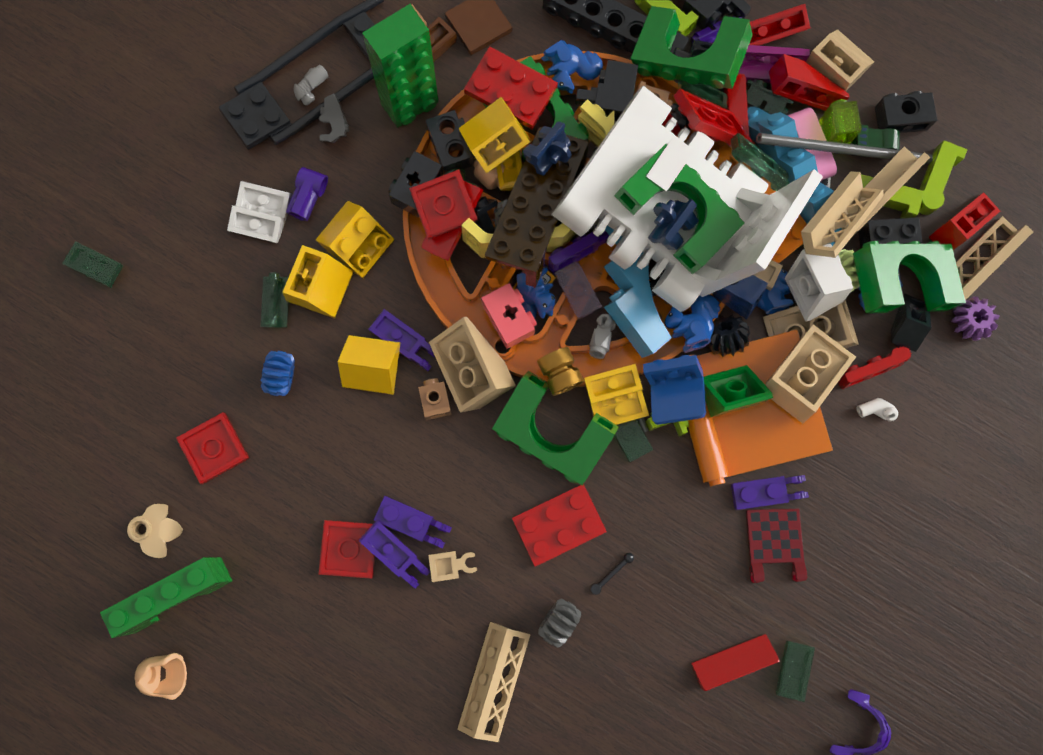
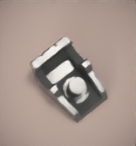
M333 93L324 98V107H321V116L319 117L320 121L330 123L332 127L330 134L320 135V141L331 143L338 141L342 137H347V132H349V125L337 95Z

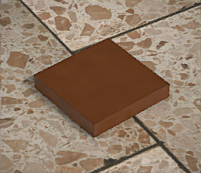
M466 0L445 12L446 19L470 55L475 54L512 32V26L494 0Z

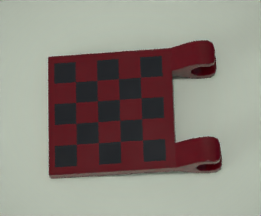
M746 510L750 581L752 583L764 581L765 575L762 563H792L793 581L801 582L807 580L800 510Z

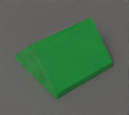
M747 365L704 377L705 401L710 417L758 405L773 398V393Z

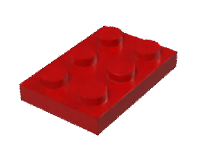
M489 47L465 86L464 93L487 106L502 97L518 122L533 129L557 89L558 82Z
M679 89L673 96L679 105L678 110L686 116L689 121L688 126L695 133L700 131L716 142L721 140L733 149L740 148L747 152L754 145V142L733 112L683 89Z
M584 484L512 518L534 567L607 532Z

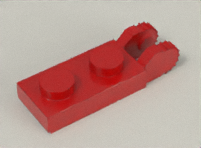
M900 346L893 349L883 359L879 355L866 362L867 365L859 368L858 365H853L845 371L838 384L841 389H845L898 368L910 359L911 350Z

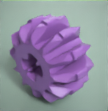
M972 297L969 300H965L966 303L953 310L956 317L952 318L951 322L958 324L954 332L963 331V339L971 337L973 341H978L981 338H987L991 336V331L996 330L998 327L994 321L999 319L1000 316L992 312L996 306H987L988 299L979 300L978 297Z

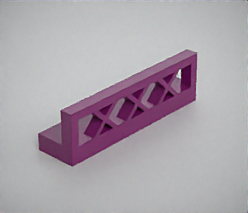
M749 45L738 74H745L746 82L771 84L769 70L783 54L806 62L810 56V49Z

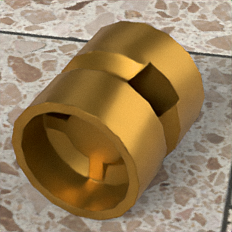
M569 347L553 351L537 361L542 374L549 377L547 385L553 396L567 392L584 382L579 369L572 366L575 360Z

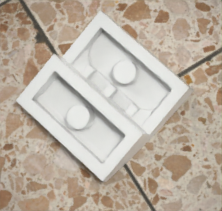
M241 181L236 206L232 205L227 231L278 243L286 221V210L292 198V193Z

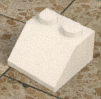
M831 244L823 245L825 247H832ZM803 249L785 277L806 322L842 303L853 289L852 281L846 274L839 255L836 258L806 254L805 249Z

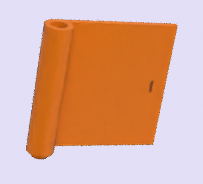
M793 330L751 341L749 346L744 347V352H735L734 357L731 354L722 357L720 353L713 354V352L698 355L697 358L703 369L704 377L747 365L766 384L800 341L798 330ZM771 399L758 405L715 417H710L706 404L705 417L688 420V428L703 483L709 482L710 487L725 483L724 478L833 451L820 407L803 424Z

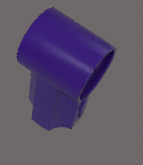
M302 167L296 177V189L287 207V214L301 221H308L317 198L321 197L326 190L328 176Z

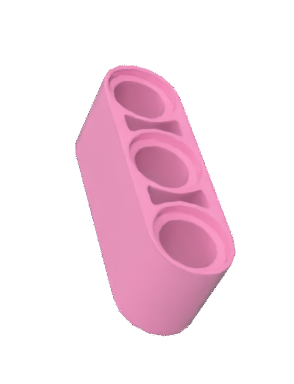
M806 108L787 115L795 120L798 138L827 141L812 108ZM806 150L815 155L818 173L823 176L821 180L835 176L837 167L831 152Z

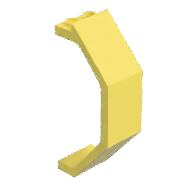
M587 99L580 106L582 112L578 115V120L580 121L578 124L582 123L589 133L588 139L599 147L614 125V111L606 117L604 110L599 105H593ZM468 218L462 224V239L481 258H485V252L493 234L484 232ZM563 223L555 227L546 252H553L559 247H565L576 233Z

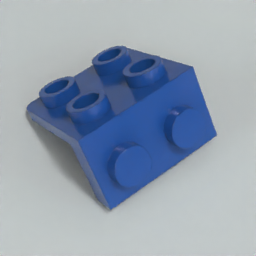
M682 355L675 359H659L643 364L644 375L651 386L652 420L655 424L659 425L705 417L706 404L703 369L696 355Z

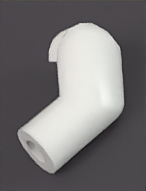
M876 398L856 407L861 418L875 414L882 419L894 421L898 417V410L895 406L881 398Z

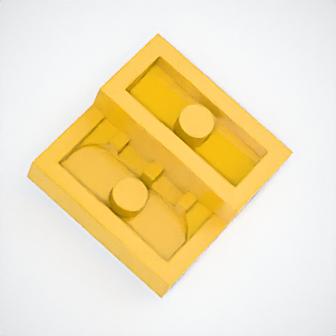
M636 364L584 378L593 416L598 413L615 425L649 416Z

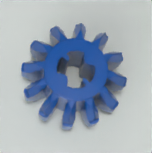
M270 351L268 353L265 363H263L261 388L264 393L274 396H286L288 394L295 368V360L292 354H287L283 351Z

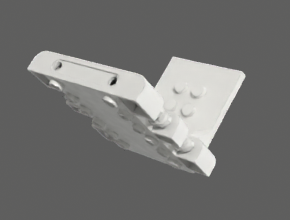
M642 86L551 215L580 237L599 218L600 222L594 229L593 234L598 237L604 232L607 225L611 227L614 231L607 239V244L611 247L620 236H623L609 256V259L625 270L644 252L636 264L638 268L642 270L652 258L657 262L650 273V277L654 280L661 274L664 268L666 269L652 291L682 312L688 309L699 295L704 297L765 270L823 176L816 170H812L771 195L764 194L768 188V183L741 162L733 166L726 176L732 163L726 160L717 169L713 163L717 160L719 153L715 150L705 159L714 141L706 134L697 131L692 133L687 142L684 143L690 130L685 127L679 132L678 137L675 136L671 130L676 126L677 120L673 117L663 126L662 123L672 108L645 86ZM673 136L694 151L686 164L690 168L695 169L700 174L701 179L710 188L715 189L719 193L720 198L729 207L735 209L740 218L745 222L719 251L693 275L673 256L677 250H669L662 243H652L648 238L656 227L654 220L657 216L653 208L657 203L667 204L669 200H679L686 203L689 199L678 192L663 191L654 195L633 215L614 196L665 144H669ZM697 224L694 228L687 231L680 228L678 233L684 239L682 245L692 236Z

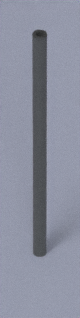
M758 133L756 137L757 144L890 160L900 151ZM911 152L917 158H919L923 154L919 152ZM927 154L930 158L924 164L932 162V154Z

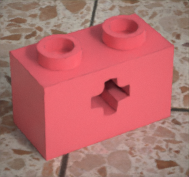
M510 283L481 298L482 305L506 349L534 335V326L537 323L530 311L525 312L521 305L524 303L521 293L517 288L513 290ZM509 310L511 314L515 313V319L511 320L510 317H506V311Z

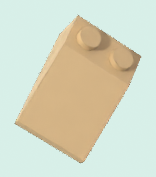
M846 300L807 322L798 306L763 317L769 337L798 330L801 340L810 327L815 325L844 348L859 345Z
M468 317L461 318L429 342L460 413L481 409L516 386L504 360Z
M812 325L766 382L765 385L773 393L771 400L803 424L818 410L856 356L815 325Z

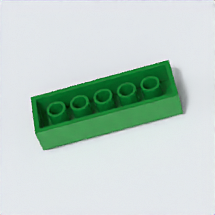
M408 4L362 32L381 105L397 128L401 125L410 124L417 115L422 112L431 111L439 102L429 29L413 6Z

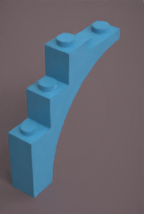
M756 106L748 107L749 137L756 142L758 133L798 138L795 120L781 112L769 114ZM757 144L769 158L785 185L790 184L812 170L818 172L815 155L805 149ZM819 182L800 213L807 224L834 192V190ZM842 228L836 229L834 232L841 231Z
M608 225L606 226L605 230L610 236L614 230ZM623 236L619 237V239L615 243L616 245L619 243ZM644 252L625 270L612 260L604 266L605 270L620 288L609 297L611 302L604 308L642 358L654 354L672 338L662 323L653 301L649 283V266L647 264L641 270L636 265Z

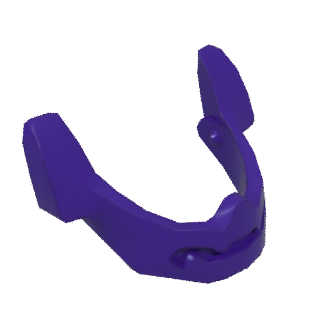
M849 690L848 698L858 703L857 706L862 707L863 710H869L879 722L881 731L878 735L877 743L873 746L856 749L852 745L848 746L845 744L844 747L832 745L830 753L833 755H872L884 750L891 740V728L884 715L869 704L870 695L857 690Z

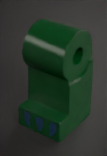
M858 124L850 133V144L900 150V132L896 129L868 128V125Z

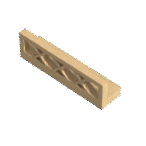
M903 147L864 187L883 189L884 196L854 235L930 158L925 152L917 158L906 147ZM861 197V199L859 200V202L864 201V200H867V199H870V198ZM859 211L848 214L847 217L858 214Z
M851 171L801 231L805 253L836 258L883 198V189L863 188L861 173ZM861 197L870 198V199H867V200H864V201L859 202V200L861 199ZM859 211L858 214L847 217L848 214ZM847 226L844 230L834 232L836 229ZM835 242V244L832 247L823 246Z
M1002 216L956 261L965 300L1033 233L1027 225L1017 230ZM999 226L1010 235L1006 241L996 240V229ZM980 245H991L990 257H980ZM964 261L974 262L973 274H963L962 263Z
M490 622L459 722V731L475 739L499 741L530 634ZM513 636L519 637L517 648L511 651L510 646ZM509 664V675L503 679V669ZM501 691V701L495 706V696ZM493 718L494 724L491 733H485L487 722Z

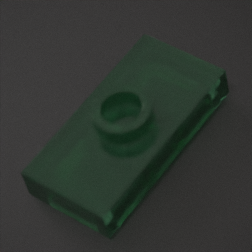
M679 80L678 90L683 89L727 109V94L706 84L698 83L693 85Z
M76 241L62 263L109 288L112 287L123 268L121 263Z
M637 419L617 425L619 428L614 436L629 463L653 450Z
M786 640L776 695L805 702L815 647Z

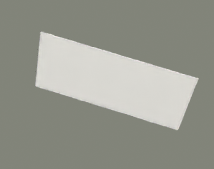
M673 136L646 177L667 191L694 151Z

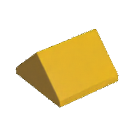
M349 335L338 360L342 387L394 394L400 342Z

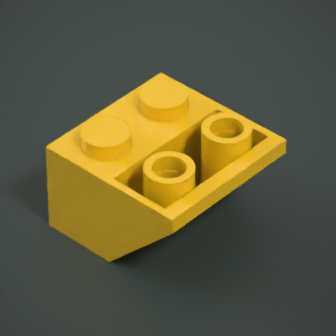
M502 97L459 128L469 149L486 173L532 142Z
M349 201L345 203L316 238V241L324 249L361 278L367 274L394 240L362 206Z
M302 245L284 287L283 295L285 300L335 319L353 271L328 254Z

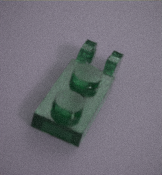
M737 133L731 139L732 156L739 163L744 162L750 166L751 170L760 178L764 177L767 179L772 190L778 191L790 184L788 172L784 171L783 167L740 133Z

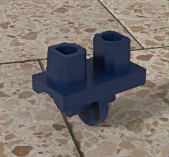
M558 121L553 128L543 126L538 135L539 145L528 144L523 150L526 161L535 166L537 174L544 176L558 160L568 162L572 154L569 149L571 142L564 132V123Z
M692 199L686 203L679 200H669L667 204L657 203L653 208L657 216L654 220L656 227L648 236L649 240L652 243H662L669 250L679 249L684 242L683 237L678 233L680 228L684 231L691 230L699 221L693 212L697 204Z

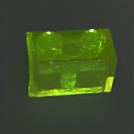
M837 100L828 107L819 120L827 141L850 144L861 132L862 128L857 101Z

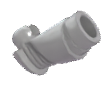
M318 65L317 67L310 68L298 85L294 84L295 97L298 101L301 99L306 106L315 100V96L311 91L329 77L323 66Z
M601 314L597 318L598 325L596 329L594 328L589 344V354L596 359H603L610 350L611 331L615 329L616 323L609 314Z

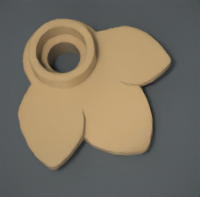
M166 504L149 506L142 516L133 518L127 527L129 538L134 542L140 543L141 549L146 555L155 558L166 557V542L176 539L183 532V528L177 521L166 518L168 514V505ZM143 524L146 526V532L141 535L138 529Z

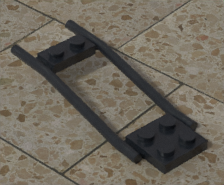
M365 0L342 13L260 72L234 86L238 96L219 106V110L248 150L268 138H271L275 145L280 144L321 116V107H324V102H322L291 124L289 118L262 82L342 25L369 60L362 32L375 24L366 12L383 3L384 0ZM372 68L335 93L340 102L374 79Z

